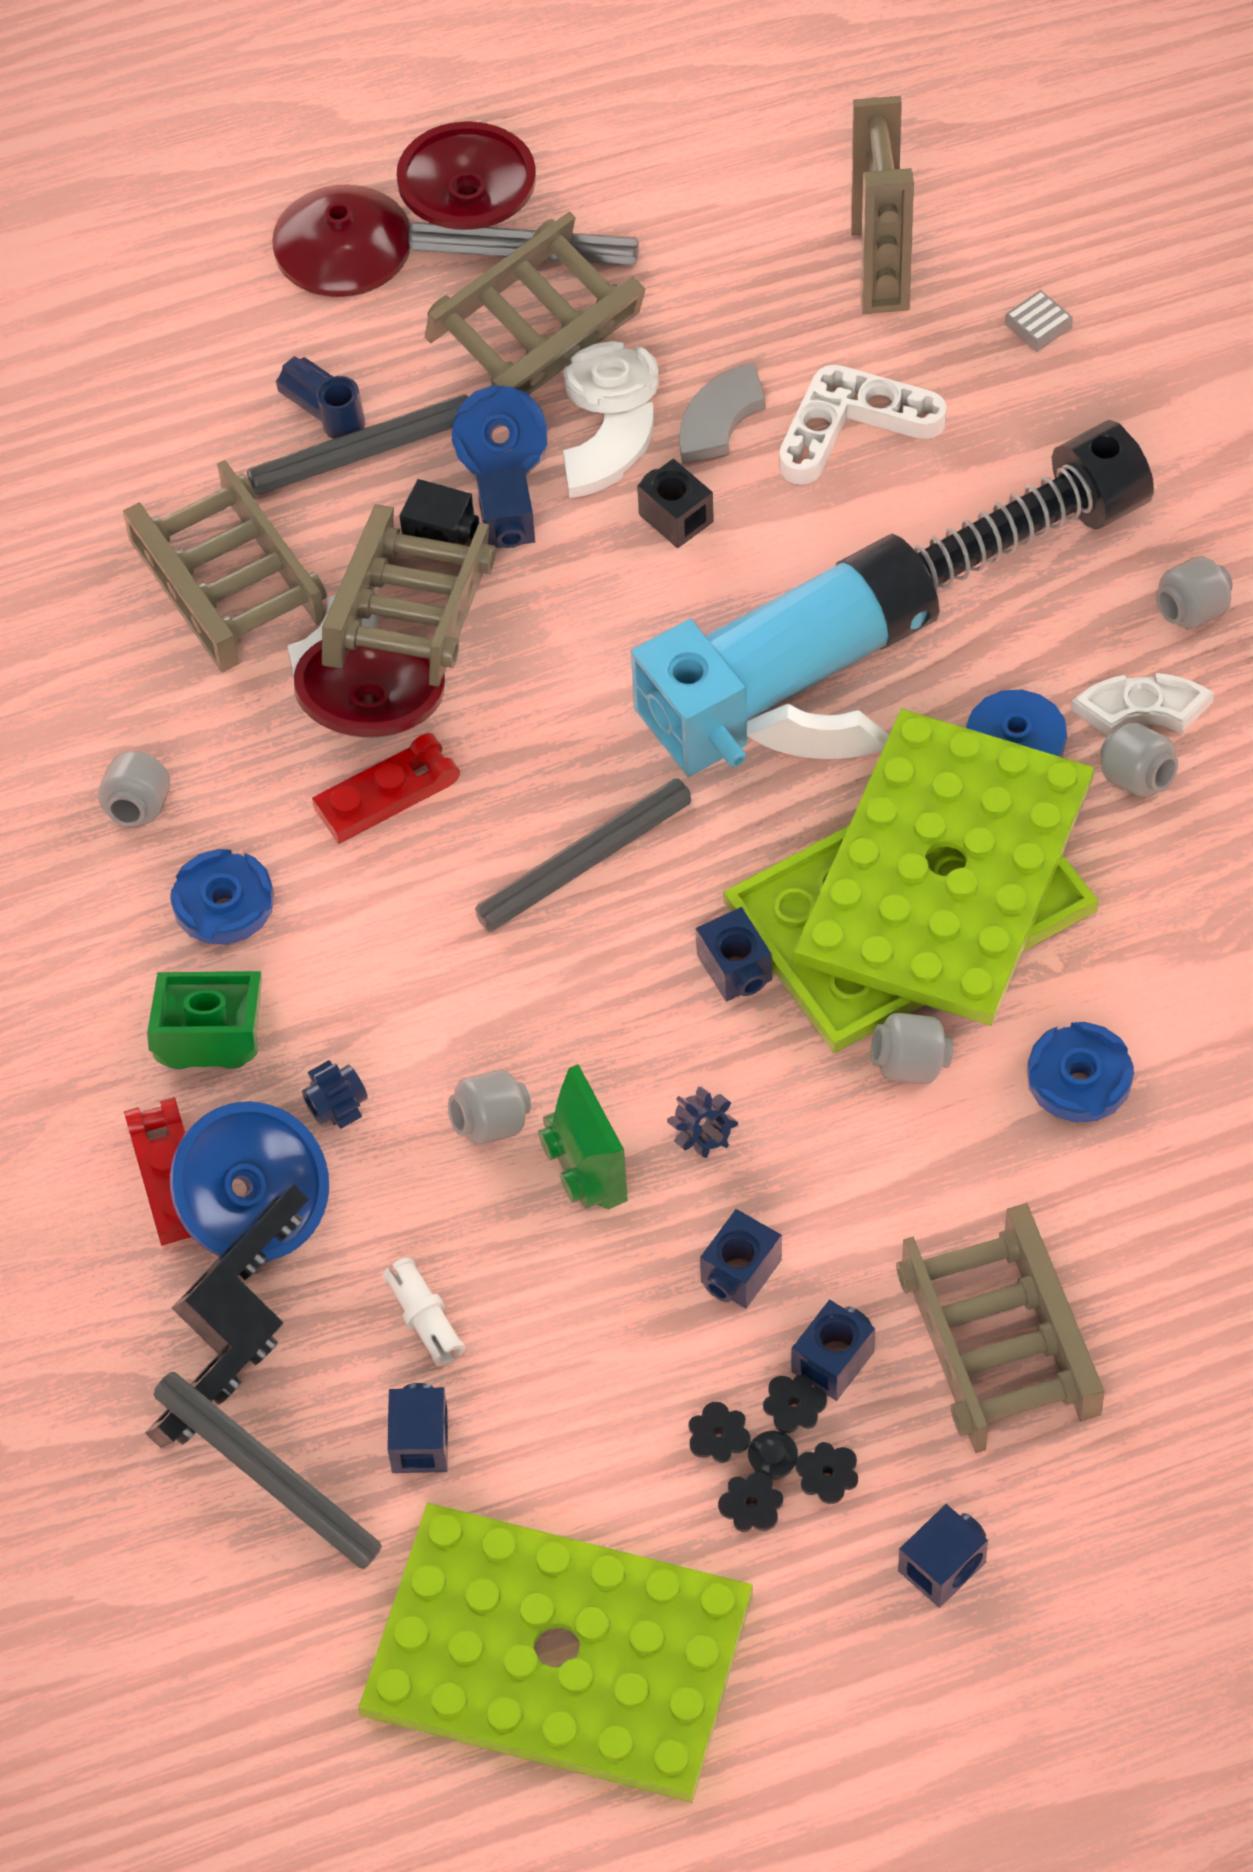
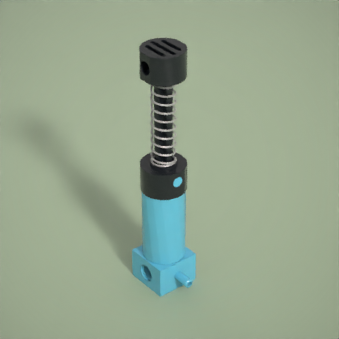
M1107 420L1054 448L1051 457L1054 480L1046 476L1042 477L1041 487L1037 489L1031 485H1026L1024 496L1019 497L1012 493L1009 497V504L1004 506L999 502L994 503V512L987 514L982 510L978 511V520L974 523L963 519L961 530L956 532L950 527L947 528L946 538L940 540L932 536L930 538V546L925 549L919 545H915L913 549L902 537L892 533L836 562L834 567L707 635L701 632L691 618L631 650L635 711L687 777L723 758L729 766H739L746 757V753L742 748L747 746V720L876 650L887 648L937 621L940 612L936 593L938 587L943 589L951 588L954 578L963 581L967 579L970 570L982 571L986 561L990 563L999 562L1002 553L1011 555L1015 553L1018 544L1028 546L1031 544L1034 536L1045 537L1050 527L1054 529L1061 528L1065 519L1073 521L1079 518L1084 525L1097 530L1150 502L1154 494V482L1149 463L1141 447L1120 423ZM1061 519L1060 523L1056 525L1053 524ZM1045 528L1044 532L1036 533ZM1029 537V539H1028L1027 541H1025V542H1022V541H1021V540H1023V539ZM1014 545L1012 549H1010V550H1005V549L1009 548L1010 546ZM998 553L996 558L990 559V557ZM981 563V565H980L979 567H977V568L973 567V566H975V565ZM966 571L964 575H962V576H957V575L961 574L962 572ZM950 579L948 584L942 585V583Z

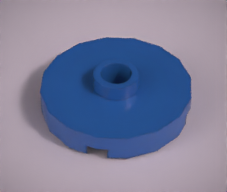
M491 385L475 391L460 405L455 415L452 443L458 459L473 475L524 467L525 474L527 475L540 463L548 446V425L542 409L527 393L519 389ZM504 426L508 428L509 438L506 442L496 443L493 441L492 433L497 427Z
M1022 689L1003 690L985 697L971 711L966 725L967 729L1059 757L1063 756L1067 742L1065 718L1057 706L1040 694ZM1010 730H1021L1023 732L1013 733Z
M216 849L198 854L181 867L176 875L177 881L173 885V889L171 888L170 900L177 924L190 937L206 944L228 945L247 939L264 926L273 909L274 891L267 869L255 857L244 853V856L232 854L230 849ZM222 898L230 899L226 903H216Z
M1072 1022L1070 1027H1063L1057 1030V1026L1046 1031L1033 1045L1027 1063L1029 1090L1039 1106L1057 1118L1076 1123L1098 1121L1115 1113L1128 1099L1134 1079L1133 1060L1131 1061V1057L1127 1053L1128 1048L1123 1040L1106 1027L1088 1022ZM1074 1073H1084L1088 1078L1079 1080L1071 1075Z

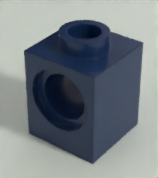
M524 467L476 474L482 523L489 524L488 544L495 545V548H514L522 544L535 543L533 511Z
M742 907L696 928L697 956L726 1002L740 995H753L760 991L766 983L772 981V953ZM732 956H742L745 959L740 961H732L727 958Z
M735 1209L700 1256L701 1283L718 1300L723 1302H730L732 1300L747 1309L782 1261V1235L740 1210ZM736 1258L745 1259L750 1262L743 1267H732L727 1264L728 1261Z
M829 1299L791 1348V1372L796 1376L801 1374L807 1375L812 1381V1386L821 1388L826 1395L837 1401L874 1354L875 1327L859 1310L850 1306L843 1308ZM832 1341H840L849 1347L842 1351H831L824 1347V1345Z
M411 1383L403 1388L389 1389L387 1450L392 1473L448 1472V1406L444 1387L434 1388L426 1383Z
M945 1504L899 1548L898 1572L940 1608L986 1563L988 1547L986 1533L972 1516L967 1513L959 1515L948 1504Z

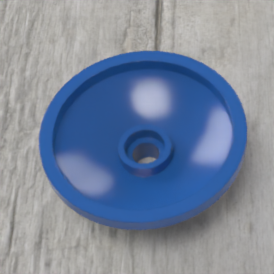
M261 1102L230 1103L216 1108L201 1117L187 1130L180 1140L170 1170L172 1201L182 1225L197 1243L218 1257L281 1191L294 1184L309 1199L297 1212L303 1220L282 1242L274 1237L261 1250L267 1256L265 1262L281 1258L293 1252L306 1242L318 1227L324 1215L329 1196L327 1163L313 1134L290 1113ZM234 1179H240L246 1184L247 1193L244 1197L234 1193L232 1189Z

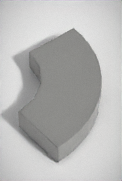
M754 362L738 366L720 374L702 387L693 397L683 415L680 427V455L682 464L729 455V438L735 426L748 415L765 409V397Z

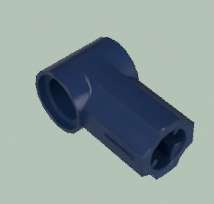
M293 356L282 365V371L276 379L278 392L322 421L324 432L329 437L334 439L364 428L365 418L358 385L353 379L345 376L333 377L306 357L300 359Z

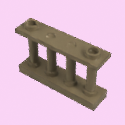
M901 96L853 100L851 236L862 235L861 306L863 314L910 310L914 179L912 168L900 169Z
M569 211L557 221L549 219L536 230L532 239L450 298L446 295L438 299L427 313L428 320L425 338L431 344L449 331L492 376L491 385L513 387L530 395L565 369V366H569L571 364V357L579 350L601 342L640 312L646 289L633 276L620 286L617 284L610 285L569 243L576 219ZM554 254L597 298L596 304L585 312L581 309L576 311L535 267ZM517 280H520L562 323L561 330L550 338L546 335L541 337L500 293ZM484 305L527 349L526 356L515 364L511 361L505 363L464 319Z
M226 460L217 463L221 483L220 490L162 519L158 516L151 518L140 502L123 510L129 541L222 673L239 665L236 644L241 641V635L301 605L304 606L317 625L325 617L322 600L327 598L326 590L315 572L309 574L306 572L256 503L254 490L247 477L243 473L236 475ZM232 506L243 522L184 552L180 548L174 551L169 544L170 536ZM253 539L258 542L266 556L208 585L205 582L197 584L192 577L193 569ZM276 572L281 574L290 589L233 618H230L228 615L221 618L216 611V602Z
M374 504L322 625V665L342 669L349 650H357L358 646L430 659L429 685L439 687L446 668H454L459 651L458 637L483 574L490 575L493 569L496 548L495 545L488 544L489 524L479 522L471 545H461L401 534L400 528H394V507ZM397 553L461 564L462 567L458 576L391 565L388 564L387 559L388 557H396ZM385 583L450 595L446 607L375 595V588H382ZM371 615H378L438 627L433 639L364 627L361 621L363 618L369 619Z
M1028 1203L1007 1208L1005 1230L999 1232V1238L929 1259H922L914 1236L903 1239L902 1261L896 1262V1271L900 1285L905 1294L911 1292L914 1294L956 1402L951 1404V1413L955 1427L960 1436H969L975 1453L986 1450L988 1422L1063 1400L1066 1405L1073 1403L1080 1422L1101 1416L1105 1393ZM1006 1259L1008 1263L1016 1262L1021 1274V1278H1018V1284L941 1307L932 1285V1280ZM1023 1305L1027 1310L1035 1309L1041 1323L1037 1325V1331L962 1354L959 1353L949 1328ZM1040 1353H1044L1046 1357L1054 1356L1060 1372L1056 1373V1379L978 1402L968 1376L969 1374Z

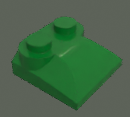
M261 971L157 972L147 1030L148 1049L153 1053L154 1059L158 1063L172 1069H185L188 1067L235 1069L251 1061L258 1053L257 1026L262 984Z
M579 1064L568 1068L556 1103L555 1112L543 1117L545 1128L538 1130V1136L548 1159L558 1158L564 1172L560 1173V1178L570 1201L574 1203L580 1200L586 1209L594 1205L611 1209L628 1201L624 1148Z

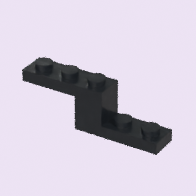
M294 1184L281 1191L171 1307L218 1353L190 1383L208 1400H214L218 1405L223 1403L241 1384L242 1381L236 1374L250 1360L254 1365H257L278 1343L272 1335L284 1322L237 1276L239 1275L244 1281L248 1279L267 1259V1256L261 1250L274 1237L282 1242L302 1222L303 1218L297 1212L309 1199ZM166 1409L145 1432L160 1448L173 1443L175 1440L183 1445L196 1433L169 1409Z

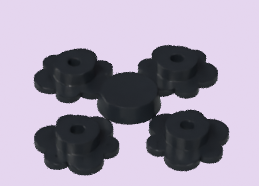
M797 1375L793 1380L787 1376H777L770 1381L768 1386L770 1396L763 1401V1410L767 1415L774 1416V1426L779 1431L763 1432L756 1436L752 1442L748 1430L744 1428L746 1423L745 1415L738 1410L729 1412L727 1406L721 1402L707 1404L702 1411V1416L697 1415L689 1420L688 1428L690 1433L693 1434L690 1438L689 1446L691 1452L697 1457L707 1458L712 1455L716 1462L725 1463L730 1460L732 1453H741L748 1449V1459L755 1473L750 1474L746 1480L742 1477L730 1479L728 1482L729 1492L724 1493L718 1501L720 1514L727 1519H733L735 1529L740 1532H747L752 1527L760 1531H768L775 1527L778 1521L777 1509L783 1505V1495L780 1491L773 1489L772 1480L786 1477L795 1465L798 1475L802 1477L801 1490L807 1495L817 1494L819 1499L827 1504L838 1503L844 1497L845 1490H852L858 1485V1475L854 1471L857 1465V1457L851 1449L840 1447L834 1450L830 1443L821 1442L815 1447L814 1452H805L798 1457V1449L795 1442L790 1436L785 1434L796 1431L799 1426L806 1429L813 1428L818 1422L817 1414L822 1412L827 1406L826 1393L821 1388L812 1387V1381L807 1375ZM796 1404V1405H798V1406H797V1407H792V1406H790V1405ZM716 1434H722L721 1437H717V1436H715V1435H716ZM825 1473H830V1474H832V1475H831V1476H825L824 1474H825ZM753 1503L755 1506L750 1507L748 1504Z

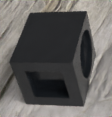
M674 458L661 468L648 472L637 485L639 515L676 548L681 547L714 522L713 492Z
M417 479L399 515L402 534L465 545V543L471 544L479 525V516L474 515L471 493Z

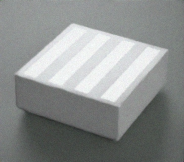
M1039 290L1014 307L1005 316V325L1036 352L1071 329L1073 317L1042 290Z

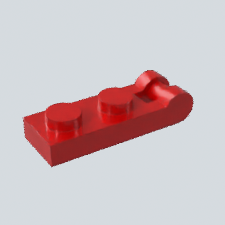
M425 733L417 737L407 749L312 797L313 807L337 843L340 844L448 788L458 780L460 770L451 758H444L441 753L443 747L436 736L432 733ZM426 765L428 771L417 777L414 771Z
M175 1097L160 1101V1107L140 1112L139 1107L123 1111L161 1246L191 1238V1235L186 1231L175 1211L170 1191L172 1160L176 1148L185 1134ZM167 1127L169 1136L148 1141L146 1132Z

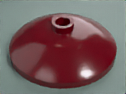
M472 121L454 122L440 125L424 132L406 147L397 164V187L405 205L415 215L431 224L454 230L482 229L509 219L526 205L535 188L536 166L529 148L513 133L488 123Z
M349 184L327 186L298 198L281 214L275 225L272 238L274 257L284 276L301 289L330 297L359 295L387 283L402 269L411 250L409 244L410 223L399 204L380 191Z
M321 640L311 646L299 659L294 671V693L302 710L320 725L348 736L380 738L405 732L428 719L437 710L443 699L445 674L439 687L429 685L430 659L358 646L357 650H349L342 669L322 665Z

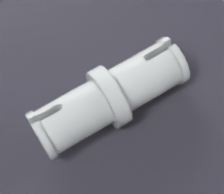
M407 1257L394 1262L392 1265L397 1273L394 1274L391 1268H387L383 1273V1279L389 1284L405 1311L402 1319L409 1329L417 1331L436 1366H444L453 1362L456 1358L451 1351L454 1350L458 1356H461L466 1346L460 1341L443 1312L446 1306L438 1294H432L412 1258Z

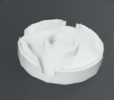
M616 341L597 343L579 350L571 357L572 364L568 367L565 366L563 372L567 397L577 406L591 412L611 414L630 411L651 399L656 394L659 385V369L655 357L642 347L635 345V350L626 349L623 342Z

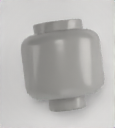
M1204 556L1191 558L1167 570L1161 577L1156 594L1159 610L1164 618L1172 624H1177L1185 629L1198 628L1222 616L1229 609L1233 587L1231 576L1223 566L1217 565L1209 558Z
M1139 723L1126 724L1116 730V732L1109 734L1101 747L1102 772L1106 780L1138 797L1152 796L1157 792L1165 790L1173 782L1177 774L1178 759L1172 741Z
M124 752L115 756L109 763L99 786L98 800L101 808L113 821L120 825L144 826L153 822L161 813L169 792L170 777L168 771L159 760L142 752Z
M893 1013L885 1020L884 1024L876 1026L872 1037L871 1058L873 1065L879 1066L882 1075L886 1079L899 1082L930 1084L938 1077L942 1067L948 1068L950 1066L953 1055V1041L950 1036H945L943 1026L938 1018Z
M503 1069L461 1079L455 1087L454 1095H451L448 1099V1113L454 1130L458 1135L465 1136L474 1144H486L519 1134L525 1124L526 1113H529L531 1110V1099L526 1086L522 1082L517 1083L514 1077Z

